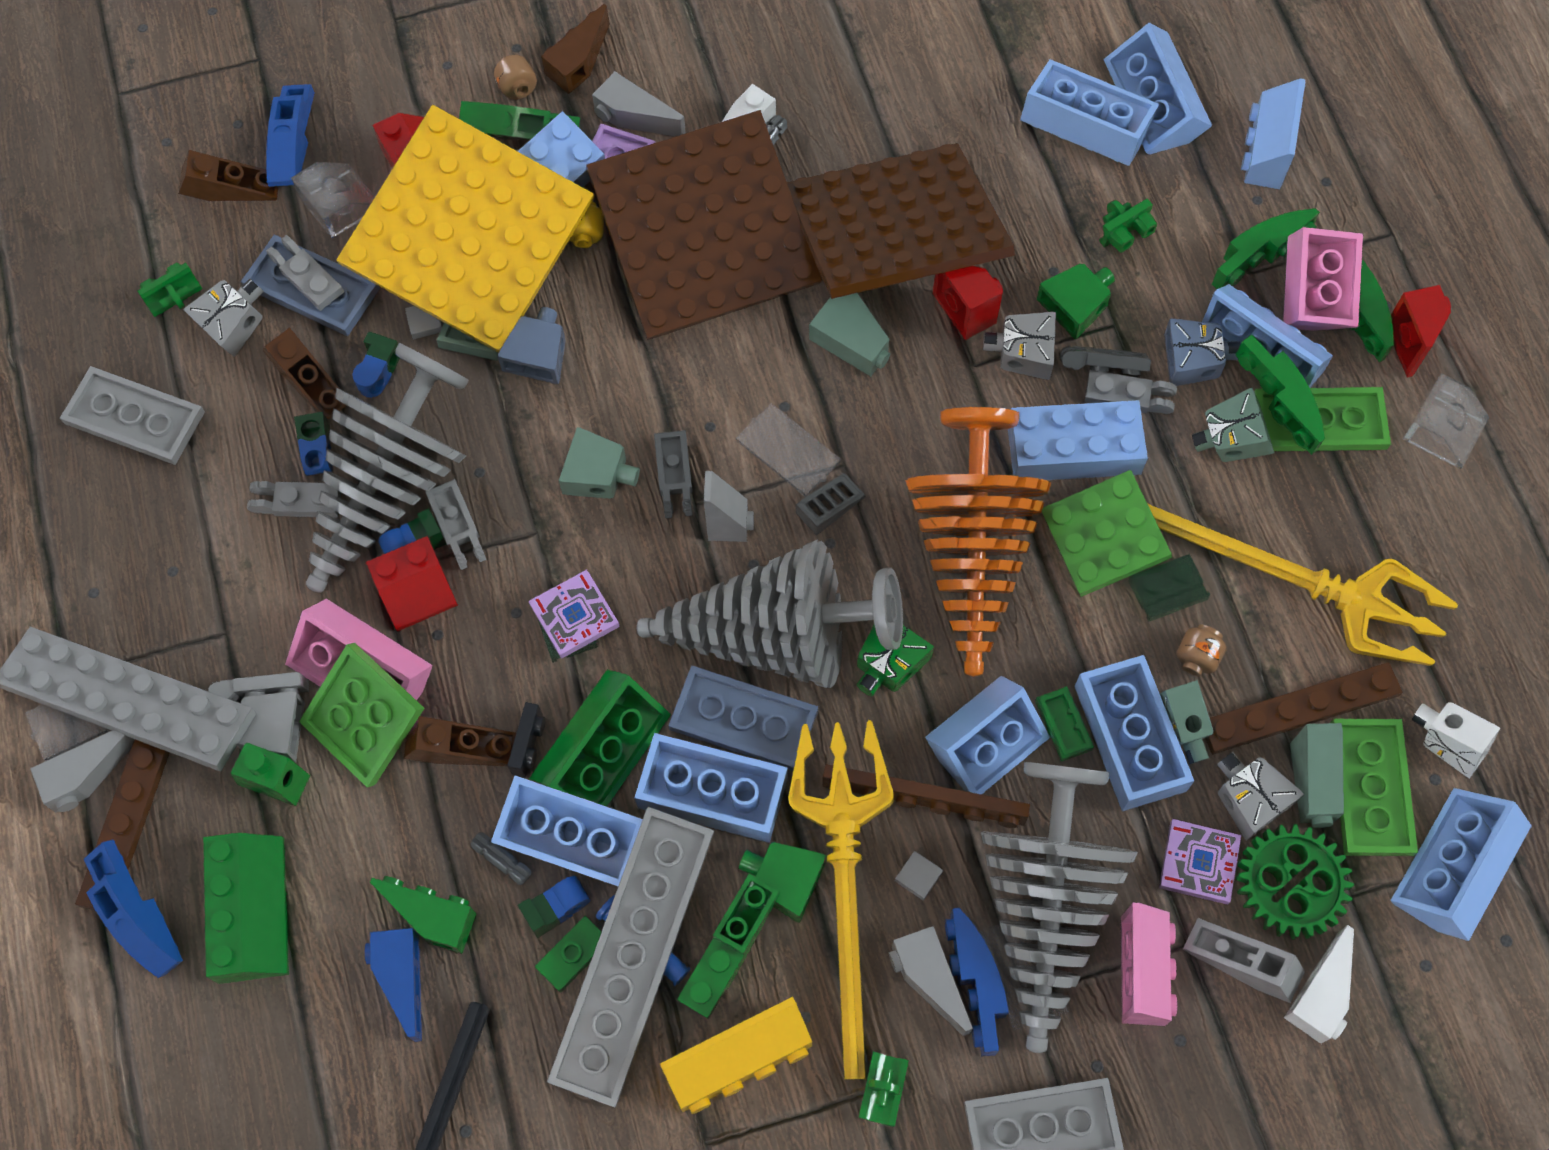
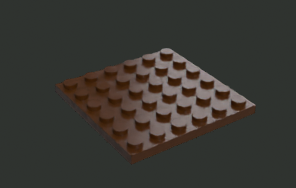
M761 110L586 165L647 340L818 285L822 281L812 252L803 234L795 204Z
M958 143L945 144L934 149L915 151L911 154L895 158L888 157L882 161L858 164L851 168L828 171L821 175L808 178L801 177L795 181L787 182L800 219L803 234L831 299L1015 256V245Z

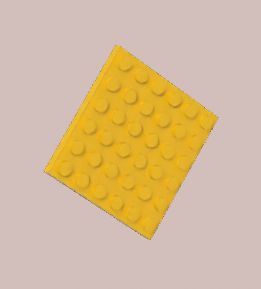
M432 104L336 260L338 264L499 353L520 317L526 313L592 203L594 194Z

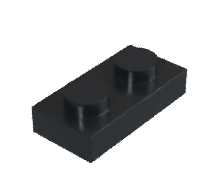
M525 702L508 762V768L513 776L525 778L528 768L532 769L534 767L537 756V749L534 748L536 737L542 736L546 718L543 717L538 704Z

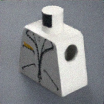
M1448 702L1440 713L1422 703L1412 718V721L1428 730L1423 742L1424 746L1469 779L1488 754L1500 730V727L1452 702Z

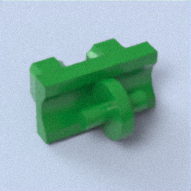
M1148 198L1134 207L1129 202L1123 205L1117 200L1109 202L1107 204L1108 214L1103 216L1105 223L1103 225L1104 236L1099 239V242L1104 248L1111 244L1122 253L1133 245L1135 238L1130 232L1134 229L1142 238H1147L1153 234L1157 227V222L1150 214L1153 204Z
M176 262L169 266L166 274L156 280L149 278L140 283L141 289L137 290L152 315L156 317L175 305L181 310L185 307L182 301L202 290V287L186 262L182 265Z
M873 1051L859 1119L895 1127L909 1060Z

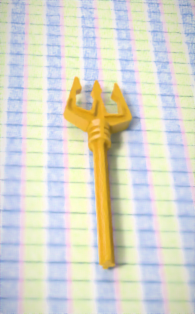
M1148 504L1160 530L1305 588L1310 592L1311 598L1314 600L1319 595H1322L1326 605L1330 600H1334L1335 608L1341 610L1340 615L1346 643L1351 652L1428 666L1435 663L1434 659L1414 646L1401 651L1372 640L1367 636L1368 621L1370 619L1410 626L1417 634L1444 637L1446 635L1444 630L1426 617H1414L1382 595L1381 589L1388 580H1394L1424 593L1428 605L1452 610L1458 607L1455 601L1394 559H1386L1359 576L1356 580L1349 578L1346 583H1342L1340 574H1337L1332 579L1329 577L1328 569L1323 568L1321 571H1312Z
M871 720L867 721L863 748L874 756L877 790L874 793L861 797H856L852 794L843 759L847 746L840 724L836 722L830 746L835 759L829 795L825 799L805 795V760L814 752V747L808 725L803 724L788 796L789 804L796 813L825 828V834L833 837V840L828 842L826 846L833 849V853L827 855V862L833 865L835 877L844 1080L866 1079L855 874L856 864L862 860V855L854 852V848L861 845V842L854 840V836L860 833V827L890 807L894 801L893 789Z

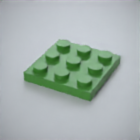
M1131 470L1042 509V515L1080 597L1172 558L1169 547Z
M356 643L347 644L299 722L366 787H371L377 783L425 708Z

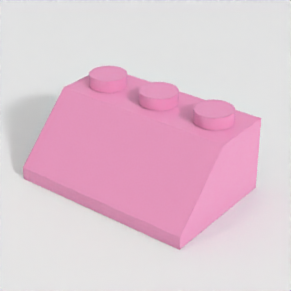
M1303 227L1288 236L1283 322L1297 329L1310 331L1358 327L1363 234Z
M1132 903L1121 916L1122 1023L1166 1026L1172 1021V1016L1175 1017L1177 1014V997L1175 994H1171V980L1176 978V960L1170 958V944L1174 945L1176 928L1174 923H1170V912L1142 903Z

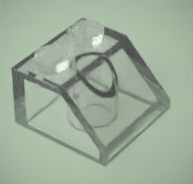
M316 162L291 177L300 199L331 238L361 221L375 198V195L349 163Z
M1441 373L1425 397L1403 440L1462 469L1489 416L1470 387Z

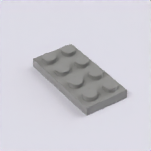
M90 366L62 413L60 420L65 425L176 465L205 411L201 406Z
M1108 1078L964 1102L972 1150H1124Z

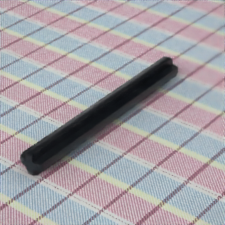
M471 1002L469 1004L415 1150L439 1149L490 1011L489 1007L482 1003Z

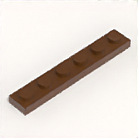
M1387 662L1210 717L1213 735L1205 739L1211 754L1214 755L1303 727L1306 724H1313L1399 697L1403 691L1390 663Z
M136 739L134 740L96 845L97 847L102 842L114 840L120 854L123 856L127 869L130 867L170 752ZM88 869L75 905L95 910L86 894L95 885Z
M825 764L822 786L828 787L830 791L834 765ZM846 768L852 792L864 796L877 790L876 774ZM889 776L894 800L901 807L915 808L916 805L930 807L931 812L941 815H949L951 811L964 814V818L971 821L980 822L984 821V818L996 820L1000 826L1007 828H1018L1019 825L1025 826L1029 816L1030 804Z

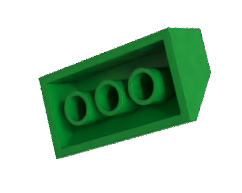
M607 669L529 779L607 807L651 744L654 733H659L671 714L629 675Z
M231 833L203 837L206 977L217 984L289 975L284 837L250 833Z

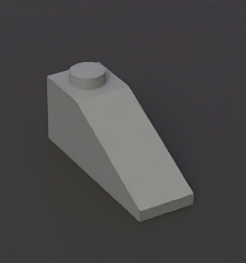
M615 71L592 94L596 115L602 121H609L618 128L675 137L686 133L684 116Z
M705 471L704 509L708 541L747 542V530L754 529V511H748L747 499L713 471Z
M112 730L30 768L43 804L54 812H66L76 808L79 805L78 802L88 798L128 754L135 739Z
M1200 918L1197 919L1183 947L1185 952L1250 987L1288 1003H1291L1305 973L1296 955Z
M934 926L893 940V951L888 952L895 973L901 971L904 980L962 1036L970 1034L973 1028Z

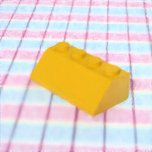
M791 997L660 1063V1066L682 1112L690 1110L691 1114H695L711 1105L709 1099L723 1093L724 1097H728L744 1088L742 1082L754 1076L759 1081L772 1075L777 1071L775 1065L785 1060H788L789 1064H793L809 1055L807 1049L812 1047V1040L794 998Z

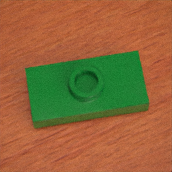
M1067 686L1036 697L1035 703L1061 762L1094 749L1093 742Z
M584 916L535 965V968L561 993L590 964L602 931Z

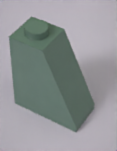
M857 293L833 299L830 297L809 324V340L870 377L877 368L882 369L889 360V338Z
M1342 723L1306 724L1290 743L1295 786L1304 793L1297 801L1300 823H1312L1314 828L1330 827L1333 825V822L1344 814Z

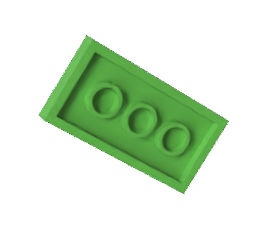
M1383 387L1310 388L1319 408L1325 437L1317 451L1387 450L1390 447L1391 441ZM1255 389L1254 392L1259 400L1274 451H1307L1296 444L1293 435L1284 425H1280L1274 420L1271 411L1268 409L1274 397L1267 394L1263 389Z
M1333 719L1330 723H1342L1344 814L1340 817L1344 855L1415 856L1418 853L1402 719Z

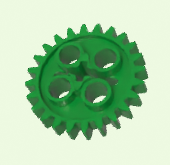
M1297 824L1290 828L1289 833H1287L1283 825H1279L1276 828L1275 834L1270 829H1267L1263 833V839L1256 836L1251 841L1254 848L1247 846L1242 852L1248 859H1241L1237 866L1246 872L1239 873L1235 880L1245 883V886L1240 888L1237 894L1248 895L1249 900L1244 903L1243 908H1255L1256 911L1251 919L1254 921L1263 917L1265 919L1264 930L1275 925L1277 926L1276 935L1278 937L1283 935L1286 930H1289L1291 940L1299 937L1301 930L1304 937L1310 939L1314 935V929L1318 934L1322 935L1327 931L1326 924L1333 928L1339 923L1336 916L1342 917L1347 913V910L1341 904H1348L1353 898L1344 893V891L1354 887V883L1344 880V877L1350 874L1352 869L1341 868L1340 863L1345 860L1346 856L1339 855L1335 857L1333 852L1337 844L1333 843L1326 847L1323 844L1326 836L1324 833L1317 839L1312 838L1311 827L1306 829L1303 834H1300ZM1292 850L1298 853L1301 858V864L1292 863L1287 856V851ZM1311 861L1317 863V866L1278 902L1272 901V896ZM1263 872L1271 873L1275 877L1276 887L1268 886L1263 881ZM1313 877H1320L1325 882L1326 891H1320L1315 888L1312 881ZM1288 899H1295L1299 902L1302 908L1301 914L1294 913L1289 909Z

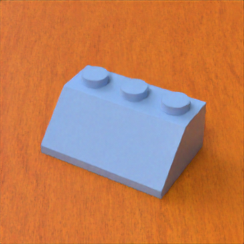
M1297 79L1262 92L1259 102L1252 104L1249 121L1254 123L1253 128L1249 127L1245 140V145L1250 146L1249 152L1244 153L1241 170L1246 171L1244 183L1274 189L1281 188L1295 155L1305 79Z
M1000 676L925 738L940 764L964 791L983 794L1046 742L1050 736L1024 687Z

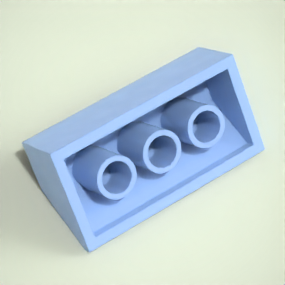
M1148 23L1103 59L1115 86L1159 104L1142 142L1147 154L1189 144L1212 127L1167 31Z
M1049 59L1027 93L1020 121L1104 155L1116 162L1130 166L1144 140L1159 104Z
M1229 284L1214 292L1202 321L1219 324L1222 328L1223 341L1225 342L1240 341L1242 343L1243 340L1253 335L1273 357L1284 351L1303 375L1309 388L1325 371L1333 357L1321 344L1314 343L1302 335L1296 327L1286 324L1276 317L1270 309L1260 306L1251 300L1245 292L1237 290Z
M514 776L491 842L619 886L643 819Z
M1453 788L1390 901L1437 932L1469 941L1532 825L1514 801Z

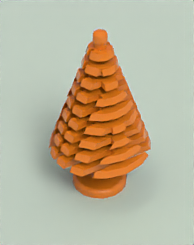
M962 407L941 411L940 419L942 425L954 429L969 430L970 432L969 474L927 475L905 480L909 492L930 496L913 499L912 503L915 511L929 515L951 516L919 519L920 531L942 535L968 536V538L924 540V544L929 552L967 555V558L930 560L933 571L967 573V579L937 580L936 583L939 591L967 593V600L942 602L945 611L967 612V620H953L949 622L953 631L967 632V641H955L958 651L966 652L964 673L973 677L983 674L984 662H982V652H991L994 642L982 641L983 632H996L1001 623L983 621V613L1005 612L1009 603L984 600V594L1013 592L1016 582L985 580V574L1019 573L1023 564L1020 561L985 559L986 555L1027 553L1030 546L1028 541L986 538V536H1016L1034 533L1037 526L1035 521L1017 518L1004 519V517H1024L1040 514L1045 502L1029 498L1048 494L1051 482L1039 478L988 475L990 430L1010 429L1016 427L1019 423V412L1004 408Z

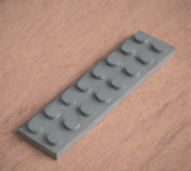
M29 627L0 669L1 689L109 730L118 731L130 738L220 772L256 715L252 707L33 627Z
M647 807L547 1083L614 1108L617 1106L714 835V830Z

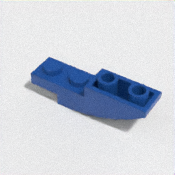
M311 84L283 86L280 97H273L266 150L267 183L269 187L298 185L308 146L305 130L315 94Z
M115 841L102 842L84 858L95 883L86 894L104 925L128 954L157 978L163 977L183 961L178 946L174 942L154 898L142 901L138 888L130 876Z
M953 908L950 919H945L947 941L953 940L954 954L949 955L950 970L952 976H957L958 986H973V989L967 990L969 1010L976 1011L977 1025H972L974 1048L980 1047L981 1057L995 1056L999 1051L995 1019L1005 1018L1009 1013L1005 990L999 970L983 937L960 908Z

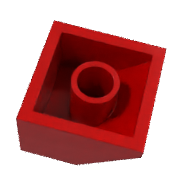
M397 113L372 125L379 146L392 169L424 117Z
M969 266L935 274L932 294L965 340L997 324L1003 288L996 277L992 278L986 268Z
M1440 285L1404 292L1391 313L1394 347L1406 377H1412L1451 313L1450 300L1447 296H1444Z
M428 536L366 562L397 632L458 606Z

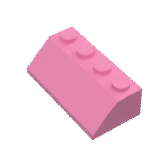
M324 599L302 611L285 665L321 687L345 646L356 643L415 700L423 693L433 665L328 599Z

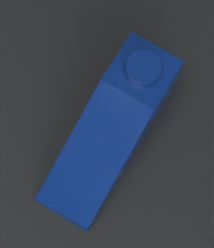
M413 928L370 932V943L365 944L366 964H370L372 972L407 1036L414 1042L422 1041L419 934Z

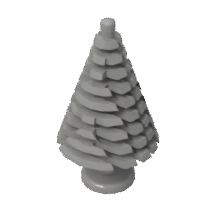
M401 343L398 344L395 350L397 357L415 366L417 373L394 417L336 388L335 399L388 428L383 433L333 408L332 419L375 442L379 447L376 451L344 434L330 429L329 440L370 464L367 468L327 449L325 459L327 462L361 481L357 485L326 470L323 472L322 481L351 497V500L347 502L335 495L320 491L319 501L343 516L339 520L321 511H317L316 522L334 533L332 537L319 532L313 533L312 542L325 550L322 555L310 552L309 562L315 566L313 573H310L306 586L314 592L321 593L324 591L330 574L339 577L346 570L337 563L339 557L355 562L361 556L360 553L346 546L348 540L365 548H369L376 541L371 536L356 529L357 523L382 534L391 527L388 523L365 511L367 506L396 519H399L406 513L400 507L376 495V489L413 506L421 499L415 493L384 477L385 472L426 491H430L436 485L430 479L394 461L393 457L395 454L442 477H445L451 471V469L402 443L405 437L458 463L466 457L461 452L411 425L435 381L441 380L457 389H463L469 380Z
M817 539L807 543L802 549H794L786 553L783 558L779 556L769 560L767 566H757L747 571L746 575L743 573L729 579L726 585H723L724 582L712 586L710 591L693 595L691 601L688 598L683 599L674 605L673 610L670 606L663 608L657 612L655 619L641 618L637 622L636 629L638 635L642 638L660 635L659 641L663 644L672 646L676 641L682 648L690 651L696 648L703 655L708 656L709 652H711L720 659L727 661L734 659L740 665L747 667L754 665L757 666V669L764 671H773L774 669L776 674L787 677L794 673L793 677L799 681L808 683L810 680L817 686L831 688L835 685L841 668L842 631L838 632L840 623L874 620L880 644L887 650L898 649L903 633L902 598L896 573L891 567L878 570L875 574L872 600L841 602L840 593L836 594L838 579L836 570L833 569L832 557L830 553H826L827 546L822 541L817 542Z
M1024 762V773L1027 776L1049 779L1054 784L1048 838L986 831L981 832L983 843L987 845L1046 854V859L1007 854H985L987 866L1045 876V880L1012 876H990L992 888L996 890L1043 898L1042 901L1016 898H996L994 900L996 909L1000 912L1040 920V923L1001 920L1000 926L1003 934L1027 940H1038V944L1005 943L1004 946L1006 955L1011 958L1037 962L1036 967L1016 965V967L1009 966L1014 980L1034 984V989H1014L1018 1002L1033 1005L1032 1011H1019L1021 1023L1030 1026L1026 1039V1049L1033 1053H1044L1048 1047L1047 1030L1057 1029L1061 1020L1060 1016L1049 1014V1008L1063 1009L1070 1000L1068 995L1052 992V987H1076L1081 977L1072 972L1054 969V965L1084 967L1090 957L1089 954L1057 948V945L1095 946L1100 936L1098 933L1088 930L1061 927L1060 922L1097 926L1104 925L1109 916L1107 912L1062 904V900L1112 905L1118 893L1111 890L1065 883L1064 879L1117 884L1124 883L1128 872L1118 869L1068 862V857L1131 863L1134 862L1138 852L1112 846L1070 841L1076 786L1080 783L1105 785L1109 780V772Z

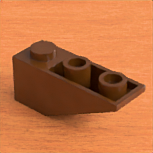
M603 4L597 10L590 12L585 20L575 28L570 29L554 46L548 47L541 56L545 75L568 94L591 75L610 25L607 5Z
M188 150L181 170L178 194L206 201H276L278 186H268L266 169Z
M290 327L264 346L263 352L316 412H323L329 420L333 415V408L340 411L347 406L335 399L336 388L339 387Z
M419 716L406 737L404 759L434 764L508 766L516 732Z

